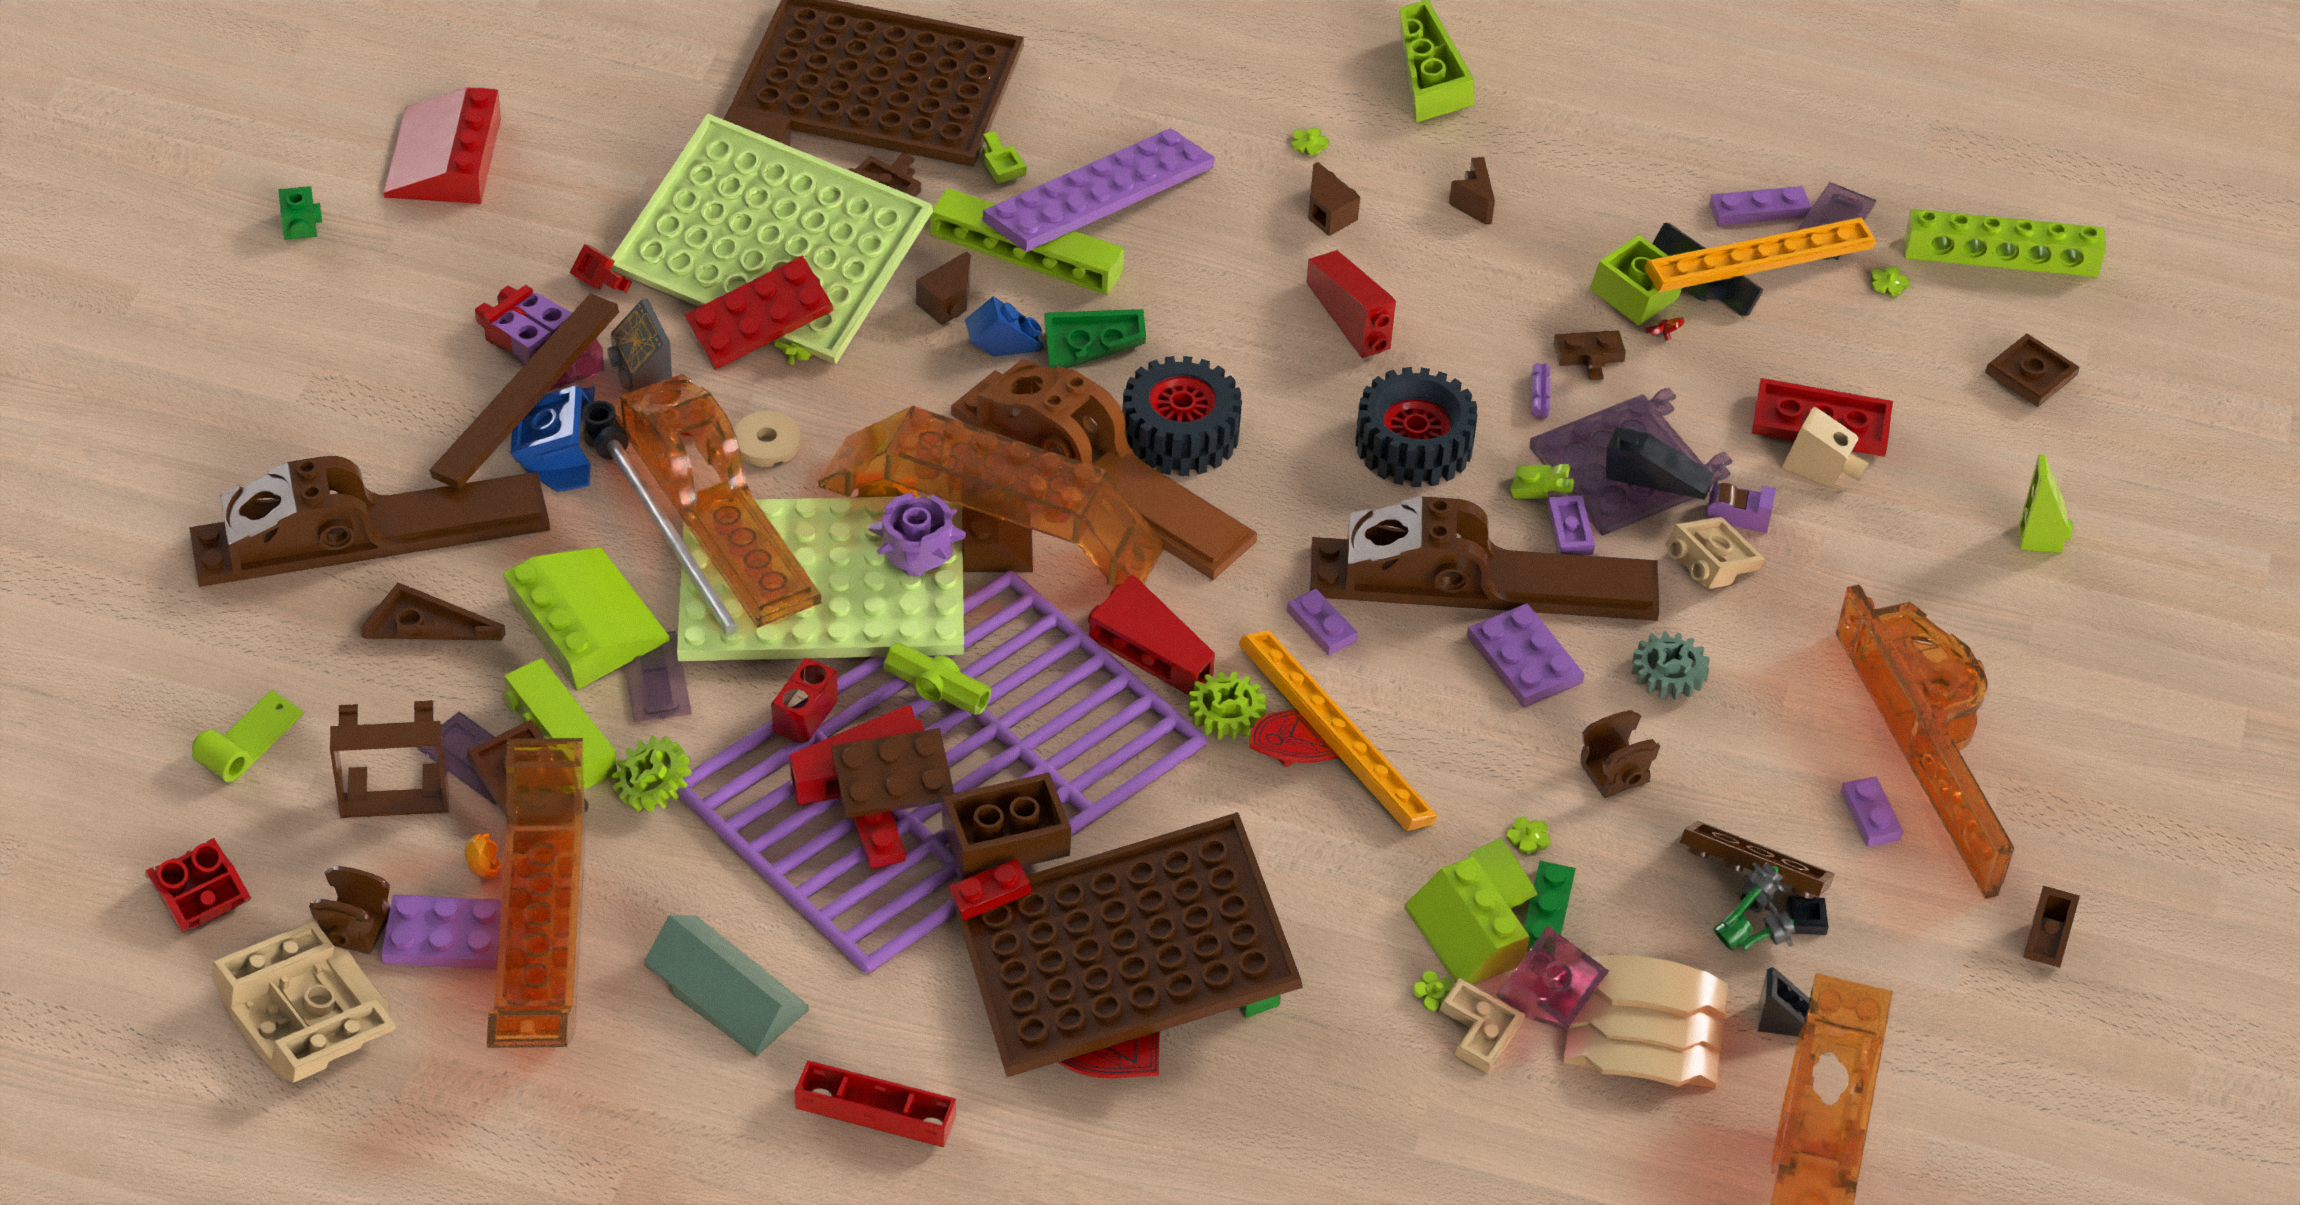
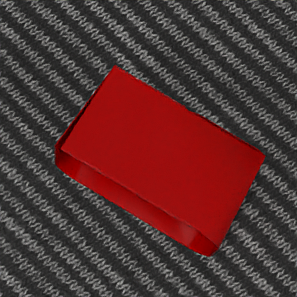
M805 657L771 703L773 731L798 743L809 741L837 703V670ZM798 690H802L808 695V702L805 706L796 709L787 707Z

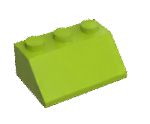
M1474 856L1441 868L1405 903V910L1455 983L1461 978L1470 984H1475L1525 964L1530 936Z

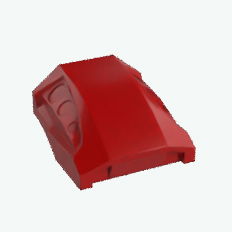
M215 838L208 840L207 843L198 845L193 851H187L181 857L164 861L160 866H156L155 870L151 867L145 871L146 878L150 880L159 893L181 933L199 927L251 899L235 867L223 853Z

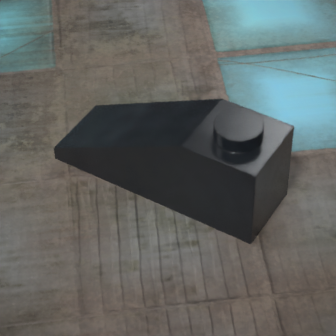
M1616 427L1607 446L1606 479L1703 500H1705L1714 480V473L1649 433Z

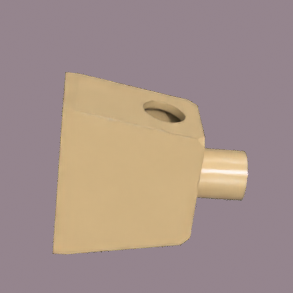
M1813 407L1801 427L1782 468L1830 487L1834 486L1841 472L1860 481L1869 463L1851 454L1858 441L1857 435L1820 409Z

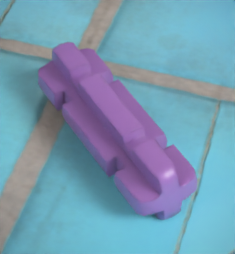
M1536 363L1533 365L1531 414L1535 418H1547L1549 416L1550 366L1546 363L1542 365Z

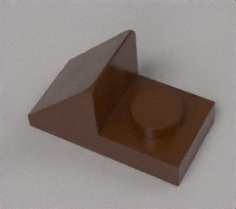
M1474 157L1471 158L1470 171H1465V180L1452 181L1449 203L1452 207L1484 224H1492L1495 198L1485 158Z
M2043 885L2023 958L2057 968L2061 967L2080 895Z

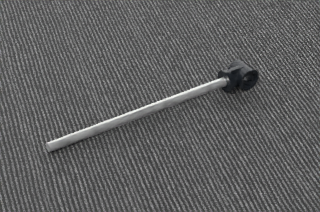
M593 401L585 405L581 412L585 442L590 447L595 448L601 457L605 459L613 458L725 634H734L738 630L737 624L625 452L629 444V438L616 419L615 407L606 401Z

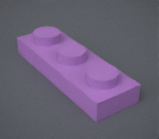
M1803 186L1712 194L1709 203L1717 225L1810 217L1812 208Z

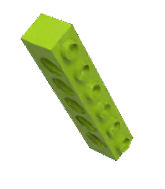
M1911 209L1904 236L1905 259L2098 277L2106 251L2104 227Z

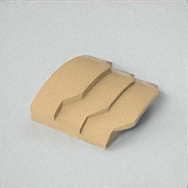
M315 921L213 961L212 979L235 1024L263 1061L277 1074L292 1083L327 1069L328 1062L360 1049L363 1043L396 1029V1024L387 1014L390 1003L368 980L348 950L334 946Z
M1605 955L1578 959L1563 1063L1595 1068L1600 1074L1645 1078L1676 1087L1691 1084L1716 1088L1728 984L1699 969L1658 958L1632 955Z

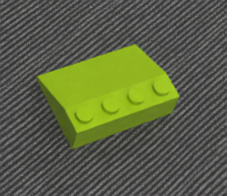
M602 547L534 556L503 572L510 601L576 690L671 641L670 636Z

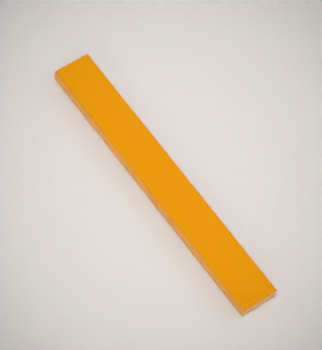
M1860 217L1652 259L1646 262L1644 269L1660 293L1872 249L1877 241Z
M1269 630L1242 635L1238 644L1241 649L1406 831L1434 824L1438 815Z

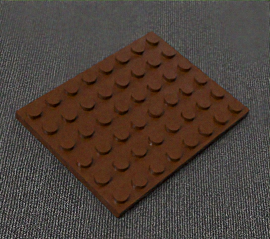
M781 0L730 108L790 120V130L974 167L984 144L983 134L989 132L1023 50L1024 37L838 0Z
M1239 812L1026 875L1033 893L965 921L962 920L954 904L1006 1077L1303 988L1301 977Z

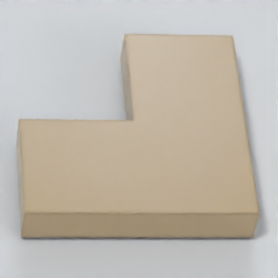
M1461 978L1458 979L1440 1007V1012L1470 1028L1457 1047L1455 1056L1487 1074L1523 1023L1526 1015Z

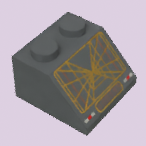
M648 298L641 300L611 332L612 347L607 348L612 367L617 366L619 369L618 374L623 389H629L634 401L673 391L670 341Z

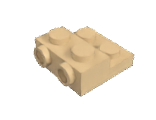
M1723 517L1676 524L1665 544L1669 556L1685 565L1689 569L1692 579L1708 589L1732 585L1737 574L1758 571L1766 560Z

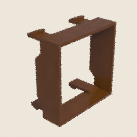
M433 700L414 701V722L358 725V704L339 705L338 726H330V755L340 818L449 812V786L441 722L433 721ZM437 746L439 763L423 764L422 789L367 792V767L348 768V793H344L339 751Z

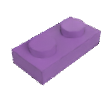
M1583 496L1549 497L1547 508L1558 553L1593 555L1595 543Z
M1317 589L1288 602L1287 613L1328 656L1357 642L1358 632Z
M1877 776L1843 782L1841 794L1866 846L1900 841L1903 829Z

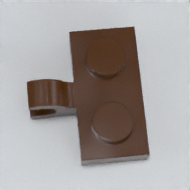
M902 153L891 166L870 155L856 168L857 170L880 175L881 184L916 197L921 192V182L912 178L915 170L909 167L915 161V158L906 153Z
M1619 330L1554 335L1553 345L1559 365L1586 364L1590 380H1603L1602 367H1605L1606 363L1625 361L1626 351Z

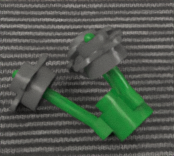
M1754 862L1752 865L1755 867V870L1750 876L1745 875L1742 878L1745 885L1738 891L1741 902L1713 930L1721 942L1731 951L1739 945L1746 951L1756 942L1769 936L1775 945L1786 941L1788 946L1791 947L1793 946V941L1790 934L1795 933L1794 921L1786 912L1779 914L1776 907L1771 903V900L1774 898L1773 894L1778 889L1782 892L1785 890L1779 883L1783 876L1778 873L1779 869L1777 866L1771 867L1766 862L1763 867H1760ZM1763 908L1770 910L1772 914L1763 918L1766 929L1750 936L1749 932L1753 927L1743 914L1748 909L1754 912H1761Z

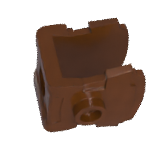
M1633 710L1619 712L1588 725L1582 732L1584 746L1581 751V764L1604 798L1650 782L1651 773L1649 768L1652 761L1657 757L1660 744L1656 743L1654 739L1629 745L1628 740L1631 732L1636 730L1641 719V715L1633 712Z
M344 866L329 868L324 873L329 885L335 887L338 896L337 901L317 898L314 903L309 905L312 916L318 921L321 930L334 946L371 955L388 922L390 884L384 878L363 870Z

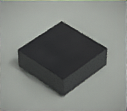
M1788 897L1786 903L1787 914L1793 919V926L1795 928V933L1792 934L1827 935L1829 926L1825 898Z

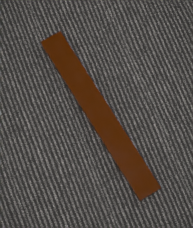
M590 293L430 469L431 477L460 490L619 313L618 304Z

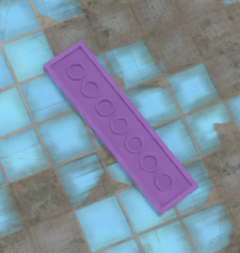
M1170 128L983 210L982 221L1027 252L1212 169L1215 157L1182 136L1179 132Z

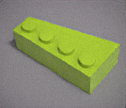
M1423 0L1399 7L1400 34L1416 123L1474 106V78L1430 1Z

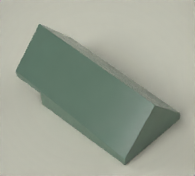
M669 915L644 960V966L672 986L673 996L756 1057L809 1010L808 1004L698 916Z

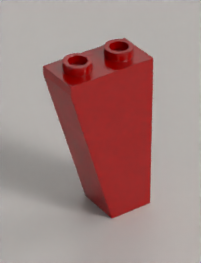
M1338 250L1308 259L1307 285L1360 357L1364 358L1391 349L1396 300L1393 296Z
M1132 574L1122 584H1117L1110 592L1109 597L1101 605H1096L1091 610L1088 623L1089 636L1103 648L1181 692L1189 695L1190 691H1194V683L1196 681L1204 683L1206 674L1213 677L1215 652Z
M911 705L898 708L790 754V779L797 805L840 798L831 756L832 745L923 731L921 718L915 719Z

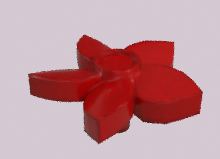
M1684 318L1663 319L1658 322V325L1645 327L1646 333H1652L1653 336H1656L1663 332L1665 341L1671 340L1670 333L1685 323Z

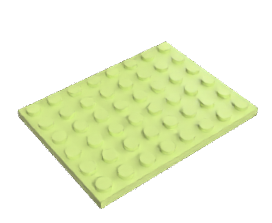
M707 114L611 257L615 260L611 270L700 307L803 255L831 301L834 311L776 340L785 344L789 342L798 344L810 352L811 355L836 365L931 216L933 207L931 203Z
M962 495L937 496L945 501L950 509L958 511L951 518L952 525L963 530ZM898 496L685 501L683 542L738 626V630L732 635L725 634L681 565L677 643L678 661L804 659L805 657H887L889 649L895 643H902L926 656L964 655L963 539L953 542L951 559L945 561L939 567L925 571L920 576H908L903 569L891 564L884 553H877V550L883 545V538L869 531V525L881 521L885 514L886 505Z

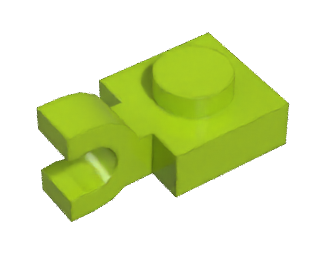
M995 130L983 134V140L987 145L982 147V153L984 154L983 163L997 184L1026 175L1027 166L1013 145L1003 147Z
M1569 464L1556 465L1552 470L1550 465L1517 466L1511 486L1513 499L1546 498L1548 491L1572 493L1575 484L1574 480L1570 478L1565 479L1569 475Z

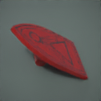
M1296 709L1275 712L1262 717L1257 721L1250 733L1249 748L1278 759L1284 767H1288L1294 762L1316 763L1340 758Z
M1160 1031L1058 1063L1076 1073L1096 1078L1159 1076Z

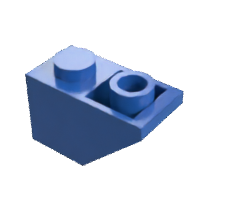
M994 296L965 319L970 342L993 357L1039 352L1044 348L1041 337L1042 329L1039 323L1032 317L1027 318L1019 313L1010 303H1003Z

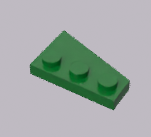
M1143 309L1044 312L1048 367L1070 368L1146 344Z

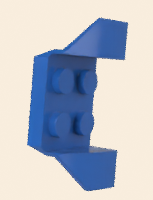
M575 385L545 394L512 431L510 453L516 462L520 463L522 468L528 473L538 472L540 481L556 492L590 486L591 463L579 447L581 412L585 405L594 401V386L581 389Z

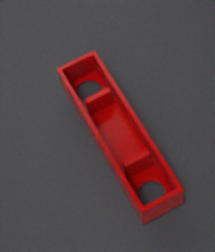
M807 1060L795 1088V1109L943 1148L956 1118L955 1098ZM816 1089H825L828 1092H830L831 1096L819 1094L812 1091ZM927 1118H936L941 1121L942 1125L926 1122L923 1120Z

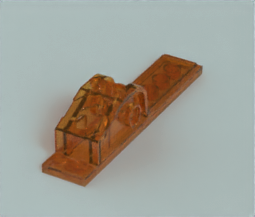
M680 374L621 395L619 400L610 402L615 407L616 419L627 434L629 442L757 628L821 604V593L753 498L744 476L742 456L735 431L728 417L708 390L696 386L691 382L690 378ZM689 432L695 441V447L707 464L712 465L721 483L695 491L692 466L686 448L679 436L680 434Z
M1860 584L1849 586L1846 589L1836 636L1985 899L1996 897L1999 895L2001 885L2004 883L2014 846L1959 752L1968 746L1973 739L1977 726L1976 711L1982 706L1986 695L1988 682L1983 664L1979 659H1976L1968 645L1952 633L1949 635L1926 618V613L1911 602L1875 609L1873 600L1866 596ZM1917 641H1924V642H1928V643H1931V644L1921 643V642H1917Z
M1818 973L1815 974L1808 1010L1800 1027L1778 1123L1771 1161V1173L1775 1174L1770 1205H1854L1893 991ZM1827 1052L1836 1055L1838 1062L1846 1068L1849 1077L1846 1089L1839 1095L1838 1101L1831 1105L1822 1102L1820 1095L1812 1089L1814 1076H1812L1813 1067L1819 1062L1821 1055Z

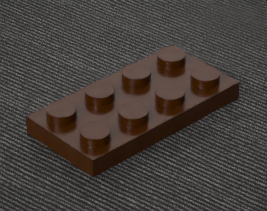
M1698 820L1684 829L1680 843L1688 846V852L1703 858H1708L1709 854L1723 859L1722 865L1742 872L1744 868L1754 871L1755 867L1752 865L1754 862L1760 867H1763L1766 862L1771 867L1777 866L1779 869L1778 873L1783 876L1780 882L1793 886L1791 890L1793 893L1812 899L1814 895L1820 897L1828 890L1835 876L1833 872Z

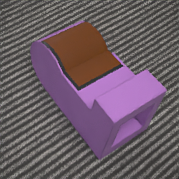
M1729 483L1716 484L1710 492L1707 514L1710 518L1723 517L1731 526L1767 533L1776 488L1762 486L1761 492L1742 488L1738 489Z

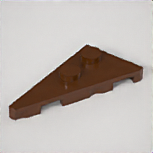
M399 582L361 626L362 637L366 639L501 641L506 635L505 625Z

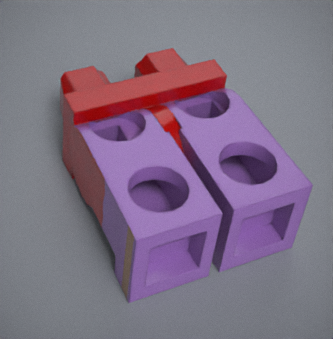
M526 284L518 290L507 285L499 291L497 296L498 305L493 307L488 303H482L475 309L476 322L484 328L486 340L491 344L495 343L501 349L509 350L522 359L523 367L572 314V312L541 294L533 293V289Z

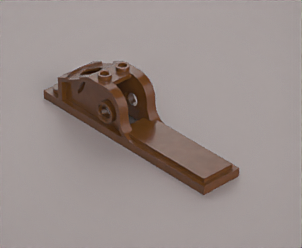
M322 456L286 462L268 471L266 476L243 487L239 485L221 494L224 522L189 527L199 587L549 531L550 522L538 472L465 483L460 490L452 486H444L394 495H379L369 491L364 486L361 471L354 462L339 456ZM330 490L336 491L338 493L330 494ZM276 529L270 538L264 540L268 532ZM331 529H344V532L338 535L328 534V531Z
M1421 496L1401 501V504L1353 512L1349 515L1347 539L1312 537L1310 591L1317 589L1327 599L1509 611L1528 603L1535 613L1658 621V560L1506 550L1496 546L1489 539V522L1485 511L1475 503L1463 499ZM1396 559L1388 566L1382 567L1386 561ZM1453 571L1461 574L1454 578L1444 575L1446 572Z

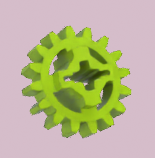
M1218 671V678L1215 679L1206 674L1204 683L1196 681L1194 683V691L1189 693L1188 715L1189 717H1194L1193 725L1195 727L1204 725L1203 734L1206 736L1212 731L1216 732L1218 740H1221L1224 734H1229L1232 741L1236 740L1237 733L1240 732L1246 737L1250 736V727L1253 728L1257 721L1265 716L1266 695L1260 694V684L1250 685V676H1246L1242 680L1238 679L1236 671H1233L1230 677H1225L1223 671Z
M655 735L651 736L649 744L646 745L641 740L637 741L638 749L633 751L627 748L625 752L628 758L626 760H618L616 763L621 768V771L612 774V777L617 781L613 789L618 793L619 798L627 807L632 806L636 812H640L645 807L649 813H652L656 804H660L664 809L667 807L666 800L671 797L675 800L679 798L676 793L678 788H687L688 786L683 777L692 774V771L687 766L691 760L678 742H672L667 736H664L661 741Z

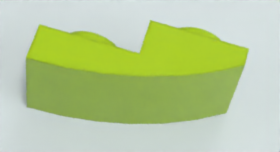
M1501 837L1468 853L1469 857H1475L1510 909L1522 905L1525 901L1537 895L1530 879Z

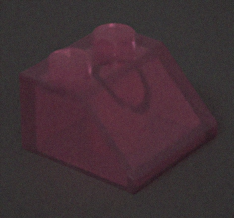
M1547 925L1496 996L1509 1006L1526 1014L1525 1018L1567 1030L1609 970Z

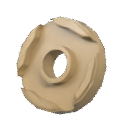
M769 410L754 412L743 417L735 425L732 434L733 446L737 450V455L740 459L759 467H774V463L782 461V464L790 461L798 453L801 445V434L797 423L791 417L781 412ZM763 437L774 438L770 442H763L759 439Z

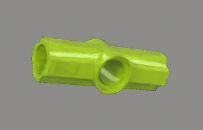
M895 643L889 649L884 661L885 671L913 684L919 695L932 703H937L943 699L973 715H980L985 710L991 697V687L961 673L958 665L946 656L937 655L933 659L902 643Z

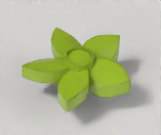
M775 341V347L784 351L783 354L790 355L787 363L794 365L795 359L809 361L812 357L810 352L798 344L789 342L787 345Z

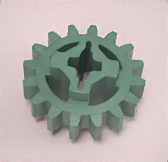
M1663 631L1662 638L1659 639L1654 634H1650L1648 642L1641 640L1638 649L1634 650L1632 674L1638 675L1636 682L1638 685L1647 684V693L1650 694L1655 690L1659 691L1661 699H1664L1666 694H1672L1674 700H1678L1679 693L1692 697L1693 689L1701 691L1703 682H1707L1710 659L1707 656H1703L1705 648L1703 646L1693 647L1695 640L1693 638L1687 641L1681 640V633H1677L1675 638H1671L1667 631Z

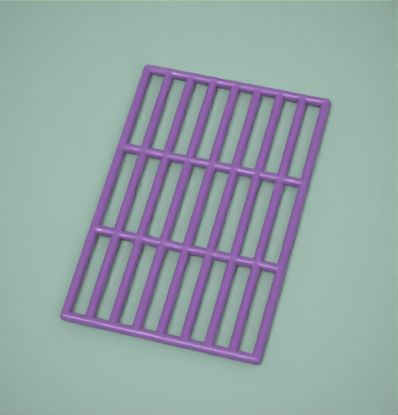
M1007 571L964 598V615L1009 586L1022 597L965 632L964 650L1032 606L1045 617L960 672L975 679L1056 626L1068 637L991 686V697L988 700L987 706L1079 646L1091 658L998 719L986 708L980 715H973L961 708H957L925 730L940 728L941 735H944L973 716L984 728L945 752L949 767L995 737L1007 746L1008 749L954 783V793L972 790L1020 758L1032 770L1018 779L1050 773L1061 803L1064 804L1068 801L1081 812L1069 820L1071 836H1073L1202 749L1207 744V737L1017 573ZM943 655V656H946V657H948V658L951 659V658L954 657L955 655ZM870 657L837 678L838 695L883 667L886 657ZM1102 667L1116 677L1023 739H1019L1009 730L1010 727ZM897 676L823 722L809 741L805 743L793 741L704 799H701L691 787L774 736L776 733L772 729V720L691 770L692 774L690 776L683 777V780L688 784L687 788H678L676 791L679 798L863 973H870L956 915L954 903L951 899L868 956L855 945L856 942L956 875L963 880L953 852L945 845L948 843L944 828L933 834L922 824L923 821L942 809V803L920 806L912 812H909L907 809L891 811L892 816L897 820L895 824L899 835L902 836L909 831L921 843L906 853L905 862L885 866L820 910L807 898L866 860L861 845L796 888L784 875L854 830L855 827L851 818L842 819L773 865L761 856L760 853L839 803L841 798L808 804L750 843L742 838L737 831L793 796L794 791L791 779L726 821L714 809L790 761V754L828 739V736L911 684ZM1125 688H1129L1139 697L1138 700L1046 761L1032 750ZM920 696L908 705H911L914 717H916L936 703L927 701ZM808 697L791 708L796 709L805 706L808 702ZM1150 708L1163 718L1162 721L1072 781L1068 782L1057 772L1058 769ZM1174 729L1188 739V741L1094 804L1080 793ZM933 853L945 864L844 933L831 922V920Z

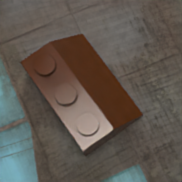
M963 468L962 520L963 531L966 532L965 539H963V572H1033L1031 492L998 468Z

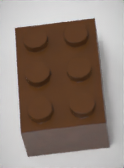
M1050 773L942 796V826L963 880L1015 858L1018 859L1021 867L1070 856L1071 826Z

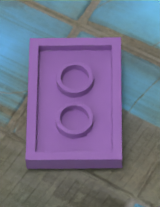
M1528 603L1468 627L1467 637L1522 707L1583 683L1584 672Z
M393 894L381 953L382 963L497 969L507 912L506 900Z

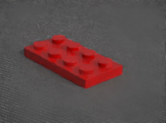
M802 255L684 315L714 370L834 311Z
M1760 378L1752 434L1795 441L1812 408L1816 407L1857 435L1858 441L1853 449L1854 452L1885 457L1893 401Z

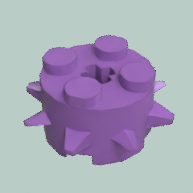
M913 493L898 496L886 505L882 520L869 525V531L883 538V545L877 550V553H884L891 564L903 569L908 576H920L925 571L939 567L945 561L951 559L953 542L965 539L966 536L965 531L952 525L951 518L958 511L950 509L945 501L931 494L930 499H927L926 496L913 498Z

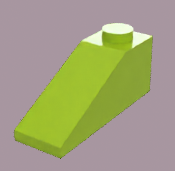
M2038 454L2018 525L2020 550L2062 553L2065 540H2070L2072 537L2073 521L2067 519L2066 504L2046 455Z

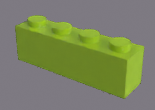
M543 658L504 675L506 691L502 695L506 706L510 711H516L519 714L522 724L529 720L533 721L580 792L612 777V774L617 772L616 750Z

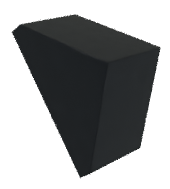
M1768 968L1759 999L1758 1031L1805 1038L1818 1036V1005L1776 968Z

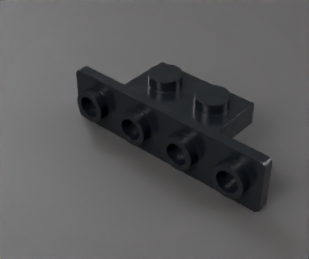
M1668 222L1663 223L1652 243L1668 256L1706 249ZM1744 275L1689 286V293L1693 297L1704 302L1707 299L1722 300L1743 316L1750 315L1763 293V289Z

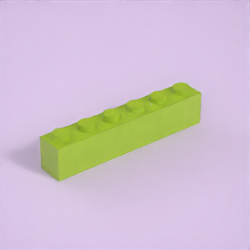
M947 188L933 207V212L930 216L931 236L1104 295L1109 294L1123 273L1124 247L1077 231L1069 232L1025 252L982 221L983 210L996 204Z

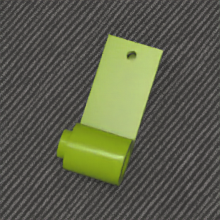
M271 689L225 735L215 729L198 734L192 743V758L224 781H236L304 715L303 710Z

